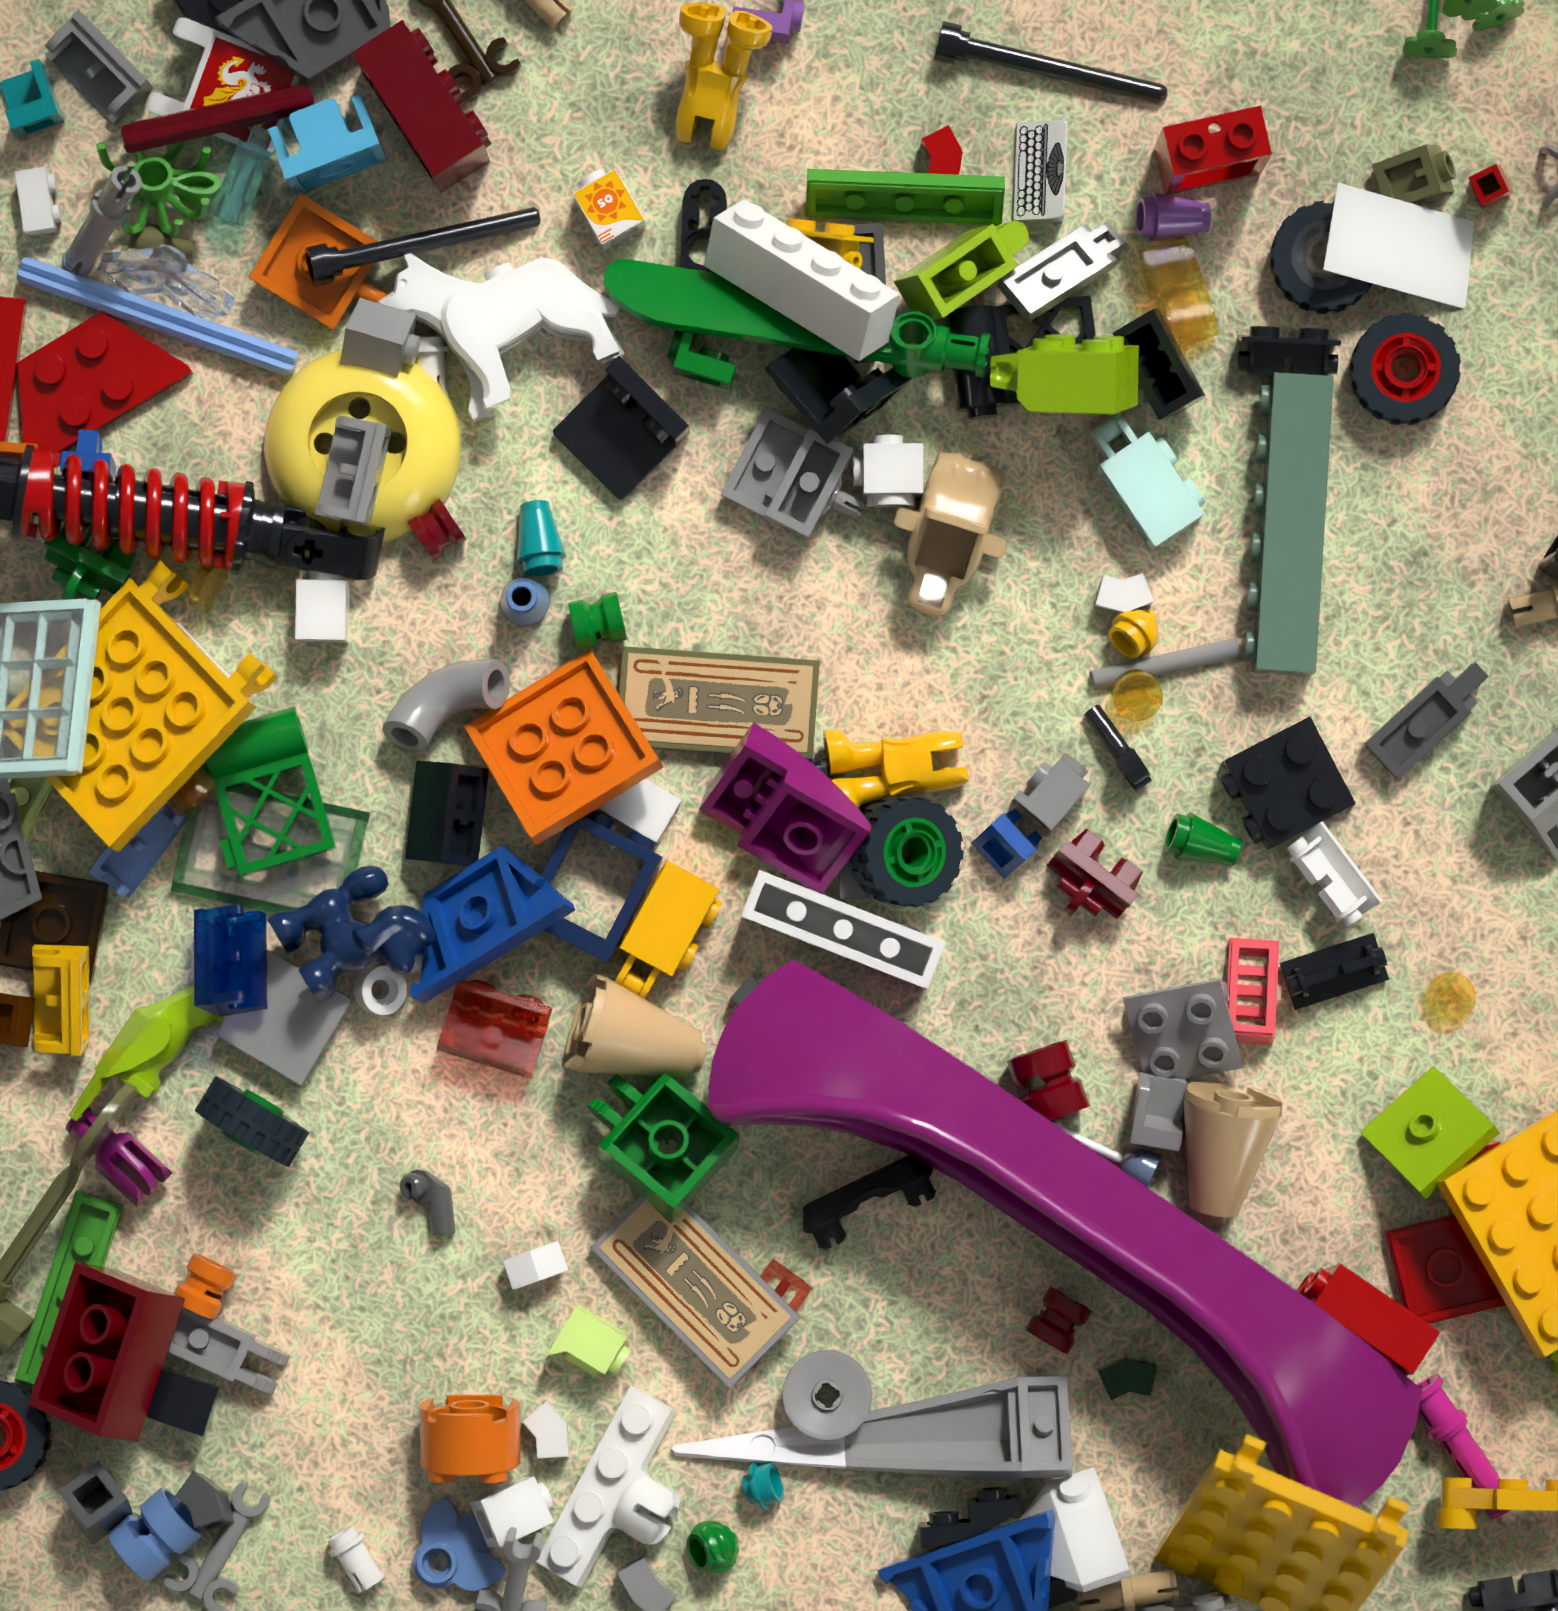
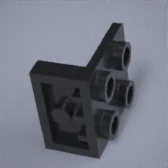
M796 348L790 349L765 367V371L776 383L778 389L788 397L807 420L809 426L818 433L827 445L878 412L912 379L900 375L893 368L885 373L876 368L862 378L845 356Z
M618 356L605 369L607 376L553 429V434L618 500H623L690 434V427Z

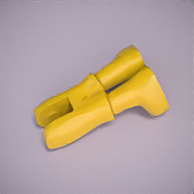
M709 3L684 4L680 9L679 26L682 31L692 36L690 60L685 62L686 80L676 115V139L681 142L691 143L699 117L715 120L711 127L710 148L725 151L735 129L740 92L748 79V75L745 72L748 60L753 50L761 49L768 44L773 28L766 20L754 14L738 10L732 12L727 27L724 61H716L714 57L724 26L726 9Z
M823 730L824 753L827 759L829 775L880 765L881 775L830 779L858 809L863 804L888 796L897 797V795L903 796L913 793L946 791L969 782L967 767L940 768L938 771H933L931 753L943 754L949 750L964 748L963 736L960 732L935 731L900 739L882 737L879 742L862 743L850 741L842 730Z

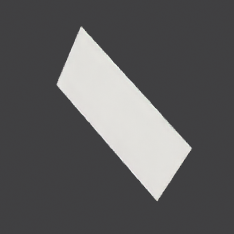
M1338 183L1323 270L1465 309L1474 221Z

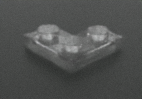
M159 245L158 247L145 249L128 248L126 251L103 253L97 267L98 272L125 292L134 295L163 293L188 313L199 318L227 316L235 300L232 295L219 286L220 282L217 278L196 269L185 260L186 256L183 252L169 245Z

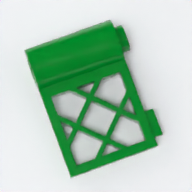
M295 706L243 721L199 768L201 775L210 773L229 838L220 840L228 870L238 868L239 875L242 877L337 849ZM302 767L307 786L297 803L273 791L282 772ZM272 776L267 786L255 781ZM248 783L263 793L251 815L247 817L231 807L226 789ZM309 795L315 813L303 807ZM269 796L294 808L280 834L256 821ZM301 812L318 821L323 841L301 846L286 837ZM235 817L246 822L240 834ZM252 826L277 839L266 858L247 862L242 844ZM283 843L294 848L293 850L277 854Z

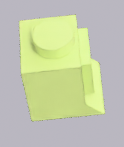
M577 1304L547 1356L568 1352L566 1360L593 1376H596L598 1371L603 1374L609 1371L617 1375L631 1349L623 1345L628 1336L627 1333Z

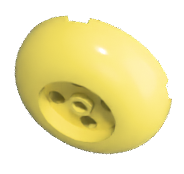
M342 350L334 351L313 360L300 369L286 383L271 408L265 430L264 452L267 471L278 497L286 500V504L294 505L306 511L308 517L322 523L327 531L339 532L340 523L343 522V526L348 527V532L354 535L374 537L376 531H381L382 528H385L383 542L392 541L413 532L408 521L415 517L424 516L430 511L432 504L439 498L444 503L455 484L461 462V430L459 421L449 397L440 384L415 362L413 365L404 363L398 378L369 368L340 364ZM358 398L366 399L370 403L371 408L368 416L360 420L388 425L392 430L391 434L400 433L406 441L405 448L400 453L392 454L387 451L370 527L315 515L329 454L324 455L317 452L315 440L318 436L325 433L334 436L337 417L346 416L354 418L350 414L349 409L351 403ZM310 521L309 528L315 527V521Z

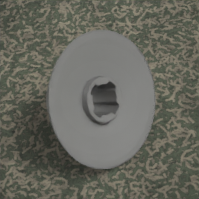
M817 1351L801 1358L789 1371L783 1386V1405L789 1420L805 1435L818 1440L841 1439L856 1431L865 1421L871 1408L872 1387L867 1373L852 1357L838 1351ZM824 1385H829L830 1388L834 1389L835 1392H839L840 1395L830 1408H826L824 1404L815 1399V1395H818Z

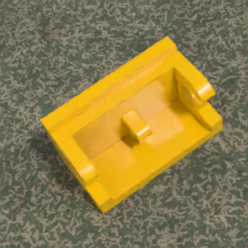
M35 944L32 947L35 998L34 1051L81 1056L90 1041L89 946Z

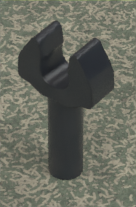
M1096 705L1084 714V717L1112 755L1119 770L1136 792L1152 780L1149 777L1151 774L1134 748L1129 747L1100 705Z

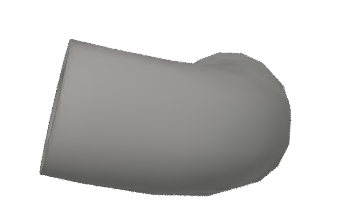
M478 659L455 662L429 673L409 688L391 710L382 727L384 735L391 743L403 750L414 753L423 752L427 749L439 728L455 715L472 709H497L504 704L510 688V677L506 665L500 660Z

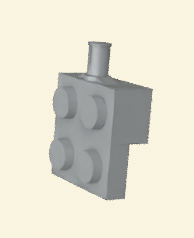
M765 407L721 492V497L809 541L820 518L830 511L831 507L858 521L861 516L860 511L863 512L867 503L841 490L842 475L854 454L853 448L837 440L827 445L811 427L807 428L768 407ZM845 503L859 509L860 511H857L856 509L846 505Z

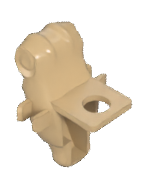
M938 453L931 469V474L927 479L926 490L921 497L919 510L899 507L894 517L895 525L911 531L907 549V562L912 573L913 583L908 593V602L913 609L931 616H943L948 613L952 607L954 594L958 588L965 585L973 577L983 554L996 558H1002L1007 548L1005 538L989 533V528L994 518V510L999 501L1001 481L1004 473L987 461H973L965 458L961 453Z

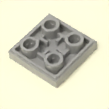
M267 949L216 1035L302 1086L349 1009L353 999L335 989L334 994L327 1001L317 1003L298 971L300 968Z

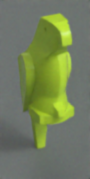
M198 982L157 1003L136 1008L94 1068L96 1070L95 1074L72 1108L69 1116L77 1121L114 1075L125 1083L130 1082L138 1088L137 1092L145 1098H148L153 1091L158 1092L161 1085L159 1072L173 1062L181 1053L193 1030L208 1024L214 1019L217 1023L222 1022L225 1016V1005L222 1002V998Z

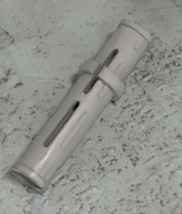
M128 166L114 168L104 189H100L94 194L89 206L90 213L70 247L62 256V263L68 272L72 273L76 264L81 262L82 264L77 271V275L86 276L89 274L115 227L125 222L130 212V202L142 186V179L136 170L132 169L127 179L123 181L121 179L126 173Z

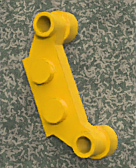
M1441 1477V1507H1436V1528L1477 1529V1509L1558 1511V1480H1545V1490L1528 1489V1479H1498V1489L1472 1488V1478Z

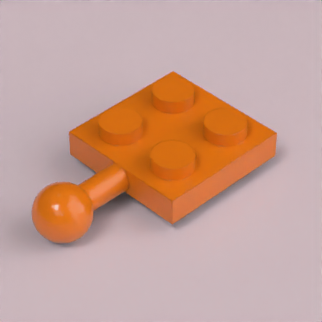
M298 193L247 277L331 330H334L353 297L358 300L363 298L378 303L379 300L387 296L386 293L364 280L374 263L343 270V275L335 277V282L313 286L306 264V247L325 243L328 248L336 246L338 250H343L378 241L301 193Z

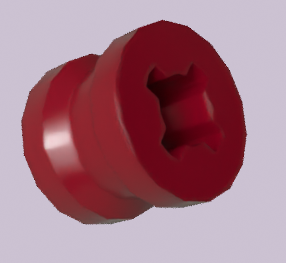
M440 498L432 504L430 511L424 516L414 517L408 521L433 561L442 557L443 550L449 545H460L467 540Z

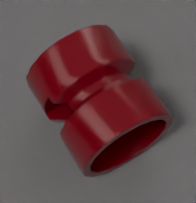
M1067 1040L1059 1041L1007 1060L1015 1086L1025 1090L1026 1094L1021 1101L1049 1121L1090 1106L1081 1079L1073 1078L1071 1075L1076 1064Z

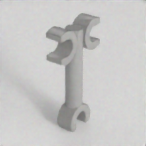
M244 1480L232 1492L234 1523L223 1526L200 1568L192 1555L188 1553L178 1554L176 1560L187 1566L189 1570L188 1578L179 1581L170 1575H166L162 1581L172 1591L181 1592L187 1590L193 1596L204 1600L208 1611H227L224 1606L219 1605L215 1601V1590L225 1588L236 1594L240 1586L229 1577L217 1578L251 1517L263 1513L270 1504L271 1496L265 1493L258 1505L252 1507L246 1505L242 1495L248 1486V1482Z
M509 1528L503 1546L504 1555L510 1560L503 1598L494 1591L479 1590L475 1606L476 1611H547L548 1605L541 1601L530 1600L522 1603L529 1566L540 1558L544 1542L542 1533L536 1532L534 1542L524 1545L516 1540L517 1528Z

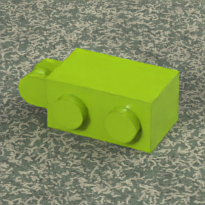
M1011 221L996 226L989 224L968 230L893 282L911 312L926 314L933 320L944 318L1018 266L1013 255L1027 245L1029 240L1028 230L1019 221Z

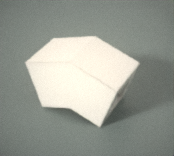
M1143 573L1125 580L1103 575L1094 607L1120 613L1150 605L1154 602V599Z
M558 1241L550 1242L503 1260L513 1290L568 1270Z
M547 1399L527 1416L523 1423L536 1437L537 1459L568 1457L570 1454L568 1422Z

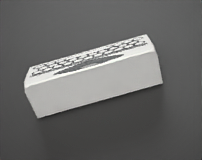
M1067 120L1017 123L1013 221L1063 223L1065 211Z

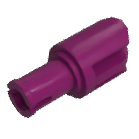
M88 1107L77 1121L71 1118L65 1129L81 1141L97 1116ZM112 1131L94 1154L96 1156L94 1160L96 1162L95 1169L136 1207L144 1201L143 1194L151 1195L158 1188L156 1179L160 1182H165L172 1175L171 1170L129 1132L116 1134Z

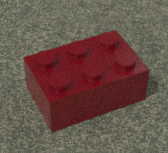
M401 20L352 52L361 72L440 193L490 162L486 148L492 145L488 138L486 129L473 110L467 114H464L460 107L465 102L448 71L444 69L437 73L433 66L438 63L433 54L435 52L419 27L410 32L404 21Z
M75 1262L28 1405L95 1435L138 1442L185 1298L112 1268Z

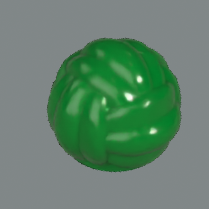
M702 1521L691 1530L686 1542L689 1559L692 1565L700 1572L710 1575L724 1574L731 1570L736 1563L739 1553L738 1537L736 1533L731 1532L728 1526L718 1521Z

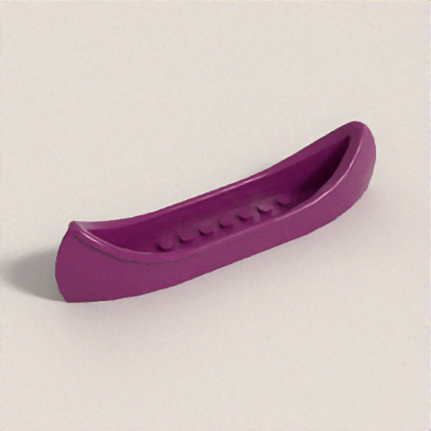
M794 959L768 975L735 1008L721 1033L711 1063L708 1107L717 1123L724 1126L760 1124L808 1126L849 1133L908 1155L916 1154L932 1168L960 1182L1147 1310L1188 1345L1233 1396L1259 1440L1266 1442L1264 1451L1275 1473L1352 1507H1357L1383 1485L1400 1463L1417 1422L1422 1389L1361 1338L1259 1263L975 1069L863 998Z

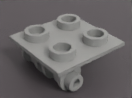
M1210 979L1209 981L1184 984L1123 997L1143 1073L1155 1074L1164 1078L1187 1079L1244 1068L1227 1005L1230 998L1226 982H1221V979Z

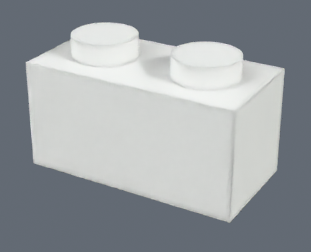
M46 167L15 171L24 233L27 236L58 232L57 224L62 223V213L60 205H54L53 193H58L55 175H50Z

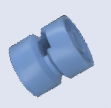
M161 1487L140 1505V1516L130 1514L108 1532V1538L119 1556L146 1582H150L171 1564V1553L181 1555L203 1537V1532L194 1528L192 1516L173 1493L164 1487Z

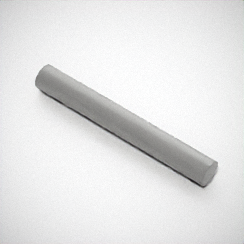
M1236 638L1091 670L1095 690L1237 658L1240 657L1239 647Z

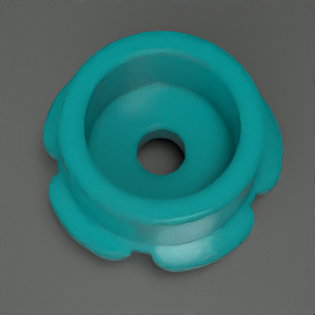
M752 1463L749 1466L748 1475L743 1476V1490L750 1504L758 1503L763 1511H768L771 1504L783 1501V1483L779 1471L774 1464L768 1463L760 1466V1464Z

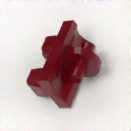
M1085 829L1071 842L1066 840L1046 866L1062 877L1056 888L1071 898L1063 909L1069 916H1072L1081 906L1094 917L1103 908L1114 918L1118 919L1138 896V893L1134 890L1143 872L1131 861L1120 858L1110 872L1098 864L1095 859L1103 850L1105 844L1102 839L1089 829Z

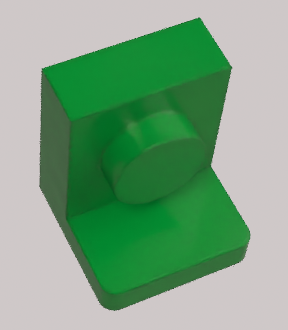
M675 330L667 359L675 361L673 366L674 374L731 391L736 375V365L728 363L729 356L709 348H701L700 354L691 352L697 333Z

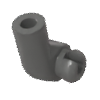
M416 1169L405 1174L400 1181V1191L408 1200L412 1198L429 1209L431 1235L455 1233L450 1187L428 1171Z

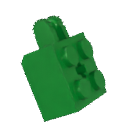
M665 1073L662 1074L644 1096L627 1083L626 1080L615 1074L607 1082L608 1086L618 1098L625 1101L632 1109L622 1118L603 1100L594 1097L589 1102L587 1107L590 1112L611 1130L598 1146V1159L673 1222L736 1152L740 1135L730 1126L717 1123L712 1117L709 1108ZM669 1139L677 1142L676 1153L664 1154L659 1151L660 1145L658 1142L661 1140H665L666 1145H668Z

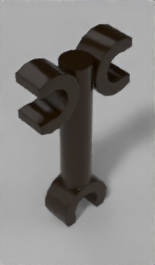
M417 0L422 6L434 10L468 63L456 64L448 70L453 80L461 75L469 76L472 79L471 88L461 94L465 103L476 99L481 93L482 86L487 85L499 76H512L519 71L521 63L518 58L507 65H501L495 60L497 52L508 45L504 37L492 41L487 47L485 55L451 0Z

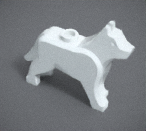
M410 253L404 255L407 269L401 271L395 277L393 292L378 301L380 304L417 314V321L427 324L446 341L449 349L466 370L470 381L471 398L468 412L473 423L492 415L494 407L510 400V386L500 355L522 343L541 328L560 338L591 343L593 347L592 353L596 361H601L603 366L613 362L618 356L621 358L625 356L619 340L608 329L603 318L616 317L620 307L611 299L599 294L583 283L561 262L555 259L540 258L515 269L511 263H505L487 271L484 274L485 282L475 283L446 275Z

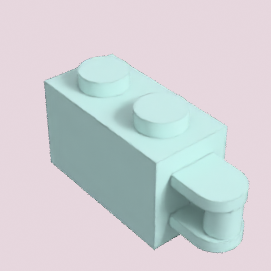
M1120 413L1114 414L1089 431L1093 442L1106 460L1098 466L1097 471L1151 551L1199 520L1205 514L1200 507L1205 503L1204 497L1190 478L1182 481L1172 466L1178 462L1177 458L1162 437L1155 441L1151 433L1147 432L1137 439ZM1121 434L1128 446L1115 454L1108 442Z

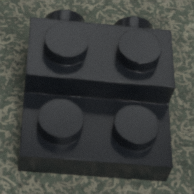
M1311 716L1221 762L1225 771L1219 774L1220 781L1232 801L1237 798L1241 799L1248 813L1247 816L1242 818V823L1250 839L1255 845L1263 842L1267 850L1356 804Z

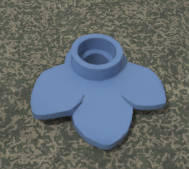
M446 1498L438 1501L426 1511L420 1525L423 1543L416 1550L413 1559L415 1574L422 1583L433 1588H443L454 1583L467 1591H477L495 1584L505 1575V1566L488 1553L491 1548H488L473 1512L458 1517L456 1509ZM435 1553L444 1554L448 1560V1566L443 1572H435L430 1567V1558Z

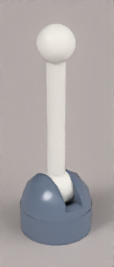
M1058 1119L1051 1120L1052 1123L1099 1155L1120 1164L1122 1171L1148 1188L1162 1156L1145 1149L1130 1150L1127 1154L1122 1155L1064 1128L1062 1122Z

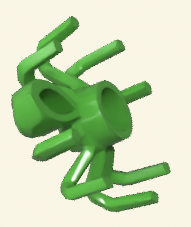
M103 142L96 144L102 165L112 172L118 165L110 160ZM184 142L172 144L162 158L147 157L143 151L133 153L139 162L135 166L127 167L122 180L125 181L132 169L137 171L142 179V186L130 202V207L138 200L141 201L135 225L131 226L128 218L121 225L127 236L137 234L145 228L150 206L153 205L155 206L161 231L171 237H177L184 220L175 219L172 227H170L164 201L171 204L187 219L195 220L206 217L209 204L216 198L222 186V182L217 175L202 172L208 166L211 153L210 147L204 146L199 162L188 169L171 168L169 164L180 152ZM173 193L186 204L198 207L197 210H189L183 203H181L173 195Z

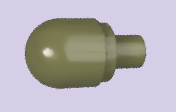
M146 223L145 228L141 232L127 236L126 240L127 249L131 256L145 263L163 266L164 263L171 264L172 257L193 261L196 255V241L171 237L162 232L157 224Z

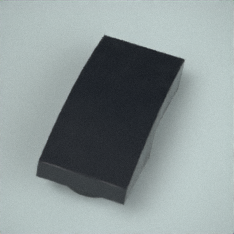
M163 1366L146 1417L204 1436L212 1416L220 1386L176 1373V1370Z
M1007 1487L977 1489V1498H967V1519H959L958 1511L929 1513V1522H919L922 1548L957 1542L991 1529L1019 1510L1017 1495H1007Z

